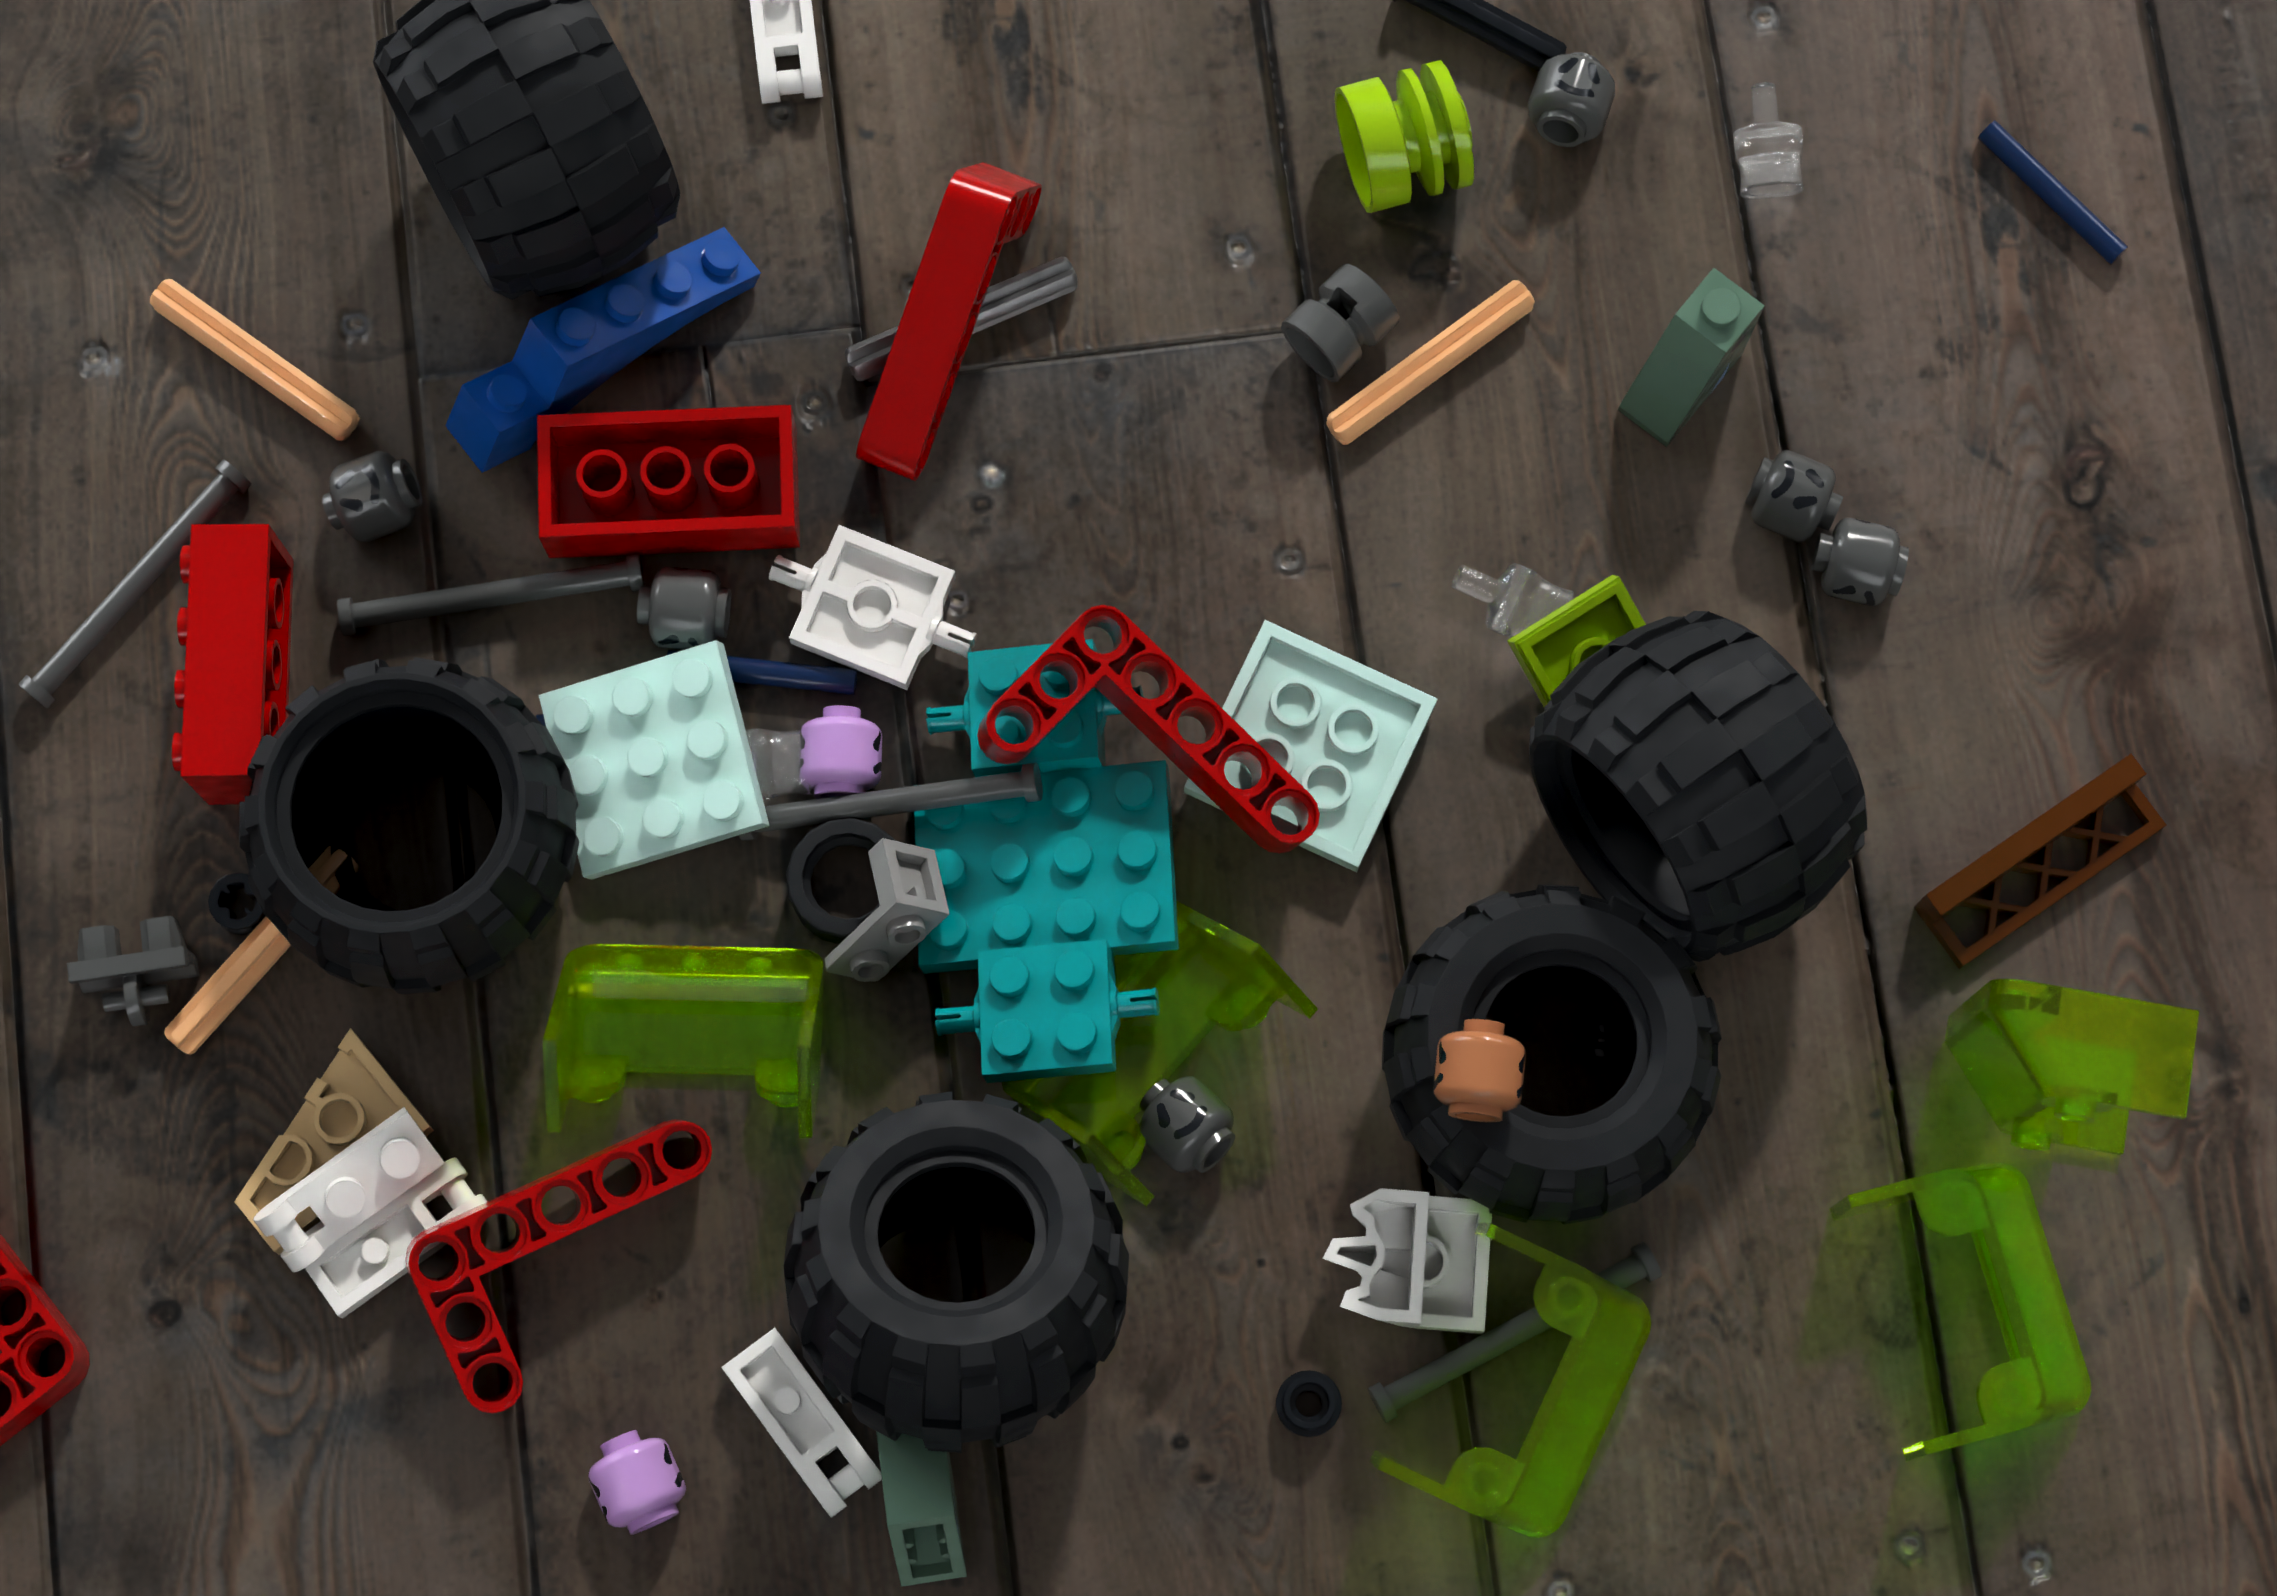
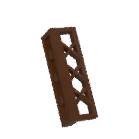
M2132 753L1930 891L1914 906V909L1959 969L2167 825L2136 785L2147 773ZM2121 795L2144 825L2128 837L2101 832L2104 807ZM2092 816L2090 830L2076 827ZM2061 836L2089 841L2086 864L2077 872L2050 867L2053 842ZM2099 843L2113 845L2112 848L2097 857ZM2042 850L2040 865L2025 862ZM2011 871L2038 876L2035 901L2027 907L1999 902L2002 878ZM2048 878L2063 880V882L2047 892ZM1991 885L1989 900L1974 897ZM1960 906L1987 911L1984 936L1967 948L1964 947L1944 920L1945 916ZM1997 913L2012 915L2011 918L1996 927Z

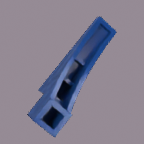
M723 227L530 318L511 362L462 384L445 426L481 473L530 450L537 440V415L566 414L591 392L647 350L710 310L753 288L761 272L726 228Z

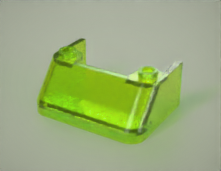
M1176 901L1179 950L1115 956L1116 987L1118 991L1144 990L1156 987L1159 995L1158 1006L1160 1008L1159 1016L1149 1015L1121 1018V1025L1115 1039L1116 1071L1002 1082V1088L1014 1102H1018L1019 1107L1023 1108L1036 1122L1039 1123L1047 1118L1053 1121L1081 1146L1087 1163H1093L1097 1173L1101 1172L1106 1181L1144 1206H1147L1155 1196L1130 1170L1140 1161L1146 1139L1139 1128V1123L1133 1118L1141 1110L1139 1105L1147 1091L1160 1080H1168L1215 1025L1227 1031H1240L1255 1027L1264 1020L1275 1001L1282 1003L1309 1019L1318 1010L1260 944Z
M590 944L572 950L565 957L543 1037L547 1132H561L569 1098H576L587 1103L605 1101L612 1094L623 1088L627 1073L632 1072L755 1075V1090L762 1098L769 1100L772 1104L779 1107L798 1106L799 1138H812L820 1089L824 966L822 958L812 951L799 948Z
M1994 979L1986 983L1948 1016L1945 1044L1998 1129L2005 1134L2011 1135L2010 1144L2012 1146L2028 1150L2047 1151L2050 1150V1144L2054 1143L2122 1155L2124 1154L2129 1110L2177 1119L2186 1118L2199 1011L2026 980Z
M2003 1163L1941 1170L1848 1195L1830 1208L1833 1221L1915 1200L1922 1221L1935 1233L1948 1237L1971 1233L2008 1351L2010 1362L2002 1363L1989 1369L1978 1383L1976 1400L1983 1425L1903 1448L1906 1461L2063 1420L2076 1415L2086 1406L2091 1394L2090 1377L2030 1185L2019 1170Z
M1480 1222L1475 1231L1476 1235L1543 1266L1533 1292L1535 1309L1546 1324L1572 1336L1518 1456L1514 1459L1489 1447L1469 1449L1455 1460L1445 1482L1377 1450L1374 1451L1370 1462L1378 1470L1471 1514L1521 1535L1540 1538L1554 1533L1565 1521L1651 1330V1317L1645 1303L1635 1294L1572 1261L1498 1226Z

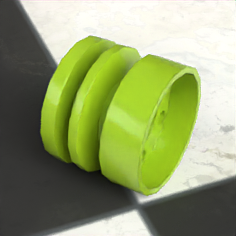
M1442 60L1422 64L1420 81L1412 68L1398 71L1396 79L1397 100L1392 101L1388 90L1379 77L1335 89L1336 119L1345 160L1354 188L1367 213L1409 203L1412 195L1411 173L1416 172L1420 183L1429 196L1443 193L1444 176L1452 189H1461L1473 184L1474 159L1471 126L1464 102L1456 89L1448 68Z

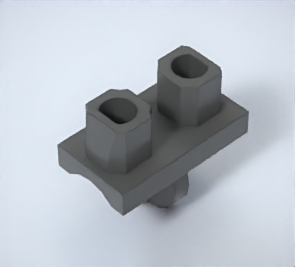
M173 916L156 917L141 921L140 930L143 952L124 955L121 953L119 929L115 926L102 925L81 928L78 940V961L67 963L69 983H79L83 993L123 988L122 991L102 994L104 1011L111 1012L126 1009L129 1021L133 1027L148 1025L150 1006L170 1003L171 993L168 984L147 987L146 984L200 976L198 957L186 948L180 923Z

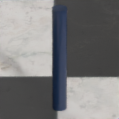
M1996 120L1982 131L1978 139L2110 265L2127 250L2128 246Z
M668 650L667 655L673 654V653H676V652H679V651H677V650ZM727 656L733 682L855 695L857 670Z

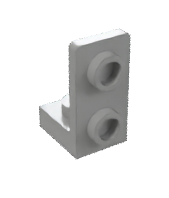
M882 838L868 851L880 906L824 959L827 972L852 977L862 982L879 981L950 914L935 850Z

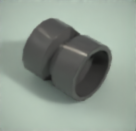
M1348 263L1343 264L1319 287V301L1313 299L1305 300L1282 322L1281 326L1285 338L1300 358L1316 373L1331 382H1338L1362 359V345L1375 346L1399 323L1400 319L1396 307L1382 288L1362 270Z

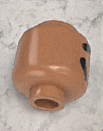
M1467 1019L1464 1020L1463 1031L1448 1033L1439 1040L1433 1090L1437 1099L1444 1105L1449 1106V1116L1476 1122H1500L1503 1119V1112L1512 1110L1520 1104L1526 1052L1521 1042L1504 1035L1505 1024L1492 1020Z

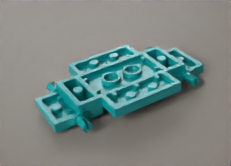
M1093 639L1085 640L1089 648L1097 652ZM1053 643L968 652L969 687L964 698V705L937 708L927 707L926 709L928 717L926 722L930 735L966 730L971 740V770L975 777L1021 771L1022 764L1036 762L1042 778L1043 797L1041 801L1027 802L1024 796L914 811L915 846L935 850L950 913L923 941L918 943L919 967L924 974L978 969L979 987L974 998V1006L936 1008L935 1017L937 1020H935L938 1036L976 1032L981 1043L982 1077L986 1083L1115 1072V1039L1121 1025V1018L1149 1015L1159 1016L1160 1014L1158 1006L1159 995L1156 987L1144 990L1118 991L1116 987L1115 956L1179 950L1169 767L1166 760L1106 766L1104 736L1106 719L1108 715L1122 713L1094 687L1028 756L1019 762L1012 764L997 763L988 758L979 746L977 737L979 724L989 709ZM1053 671L1040 674V684L1046 694L1058 699L1069 696V683L1063 675ZM1141 685L1132 687L1138 695L1144 698ZM1002 716L996 719V732L1002 740L1011 744H1019L1025 741V727L1018 719L1011 716Z

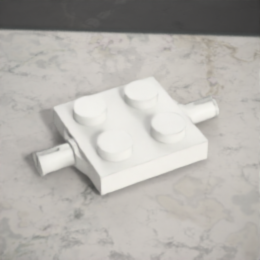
M838 525L826 554L814 564L812 569L783 558L781 555L775 558V566L771 567L769 580H774L802 592L801 611L789 636L792 645L902 689H908L920 659L931 649L933 644L962 655L966 659L968 658V652H971V647L975 644L977 633H971L943 621L944 604L956 579L954 570L844 526Z

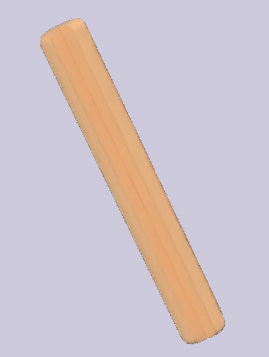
M173 279L163 280L152 293L150 303L155 311L337 441L346 440L356 429L360 417L354 408Z
M1519 280L1509 282L1328 415L1326 422L1331 434L1342 445H1348L1531 312L1535 301L1530 291Z
M328 846L308 870L322 886L337 895L341 886L335 876V872L348 855L341 849L336 850L331 855V846ZM352 858L354 870L357 872L359 866ZM266 916L165 1028L164 1034L166 1038L182 1052L188 1055L194 1054L291 946L288 940Z

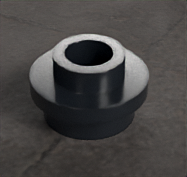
M1306 1370L1291 1375L1283 1382L1276 1397V1411L1281 1423L1290 1432L1302 1437H1316L1329 1431L1337 1422L1342 1409V1399L1338 1387L1328 1376L1317 1371ZM1311 1392L1318 1396L1321 1402V1409L1318 1414L1307 1417L1299 1413L1296 1408V1399L1300 1394Z

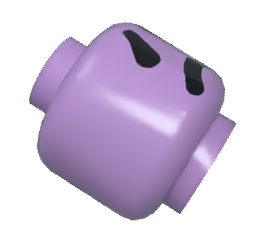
M844 705L827 706L823 708V717L812 719L803 725L799 740L798 775L804 785L814 789V797L816 799L864 793L878 784L881 778L882 731L875 723L861 718V710L859 708Z
M633 1430L619 1435L600 1446L604 1457L590 1468L588 1478L605 1520L609 1525L619 1528L627 1526L630 1535H634L659 1525L679 1514L676 1503L685 1495L686 1486L669 1445L665 1440L661 1438L640 1440L637 1430Z

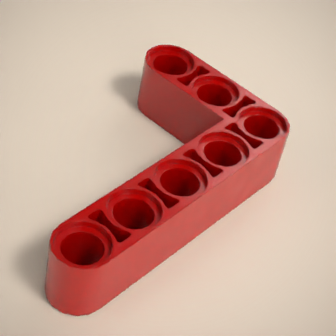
M984 162L958 169L954 173L942 199L857 446V459L914 481L919 478L931 452L1003 244L1020 238L1026 233L1040 200L1041 184Z
M1094 606L1082 613L992 705L979 724L977 737L979 746L984 754L997 763H1017L1028 756L1075 706L1096 687L1252 840L1266 851L1278 854L1290 852L1313 835L1319 823L1320 813L1317 802L1312 795L1123 612L1112 606ZM1089 627H1099L1107 631L1113 641V651L1102 654L1090 649L1085 642L1084 630ZM1053 671L1063 675L1069 683V696L1058 699L1046 694L1040 684V674ZM1141 671L1152 675L1159 685V697L1147 699L1138 695L1132 688L1131 674ZM1002 716H1011L1018 719L1025 727V741L1019 744H1011L1002 740L996 732V719ZM1189 716L1200 721L1206 733L1205 742L1193 744L1183 739L1178 731V718ZM1237 761L1248 768L1252 778L1249 789H1238L1228 782L1224 773L1226 762ZM1273 806H1285L1293 811L1298 822L1296 834H1283L1276 829L1271 819Z
M678 1119L662 1122L424 1230L413 1238L407 1247L405 1257L407 1270L460 1389L473 1407L487 1413L505 1411L516 1403L521 1395L523 1386L521 1370L479 1276L695 1178L706 1169L712 1155L711 1141L703 1128L693 1122ZM685 1131L691 1135L695 1142V1155L687 1165L679 1168L671 1167L663 1156L664 1142L674 1132ZM619 1158L627 1159L635 1167V1183L626 1193L612 1195L608 1193L603 1185V1171L611 1161ZM566 1186L575 1194V1211L565 1221L558 1223L550 1222L543 1215L541 1208L542 1199L546 1192L553 1187ZM506 1214L515 1222L516 1234L514 1240L504 1249L491 1250L486 1248L480 1237L481 1226L492 1215ZM434 1242L449 1244L455 1253L453 1268L448 1274L439 1278L427 1277L420 1271L418 1264L419 1255L422 1250ZM464 1302L473 1303L481 1310L482 1321L477 1332L465 1338L454 1337L448 1333L445 1322L451 1308ZM497 1363L506 1367L509 1375L508 1385L498 1396L491 1398L481 1397L473 1389L474 1375L483 1365Z
M1 1234L0 1350L2 1353L0 1354V1385L5 1384L8 1386L12 1402L9 1410L0 1417V1447L77 1387L86 1377L90 1366L89 1352L84 1342ZM15 1292H22L26 1299L24 1315L18 1322L12 1325H5L1 1318L3 1302L9 1295ZM60 1342L65 1350L64 1365L58 1373L45 1377L40 1369L39 1360L41 1354L49 1345Z

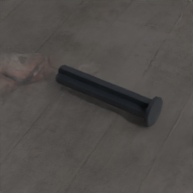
M1405 0L1537 71H1540L1546 60L1566 53L1567 47L1563 42L1484 0Z

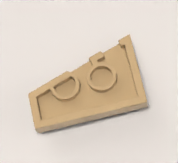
M351 1028L339 1044V1052L321 1079L317 1077L305 1095V1103L285 1133L278 1135L234 1201L270 1248L278 1255L284 1249L273 1235L266 1237L253 1221L256 1214L262 1208L403 1107H405L426 1137L434 1131ZM310 1206L295 1217L296 1222L304 1232L321 1221Z

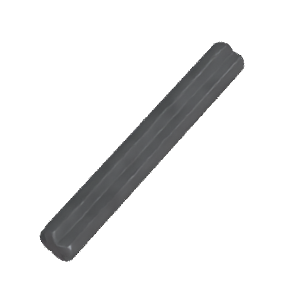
M1059 257L988 287L972 334L1075 291L1078 287V279L1070 261L1066 257ZM898 326L851 345L845 350L847 364L857 381H864L883 372Z

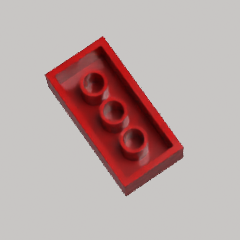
M791 405L537 415L539 539L549 559L620 556L632 553L643 555L800 548L797 427Z
M191 524L190 545H183L180 552L181 579L184 584H189L188 607H180L177 616L178 640L181 646H186L185 670H177L174 682L176 705L178 708H183L182 732H175L173 735L172 763L174 770L181 771L180 776L208 805H240V802H245V796H249L253 781L247 775L248 766L262 737L266 734L273 737L288 718L285 707L289 703L294 559L269 524Z

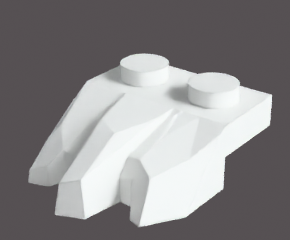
M1380 1188L1350 1204L1352 1215L1366 1228V1236L1333 1238L1323 1259L1356 1270L1361 1276L1360 1286L1345 1291L1340 1307L1375 1320L1402 1327L1477 1334L1485 1332L1492 1214L1489 1213V1208L1472 1199L1429 1196L1430 1192Z

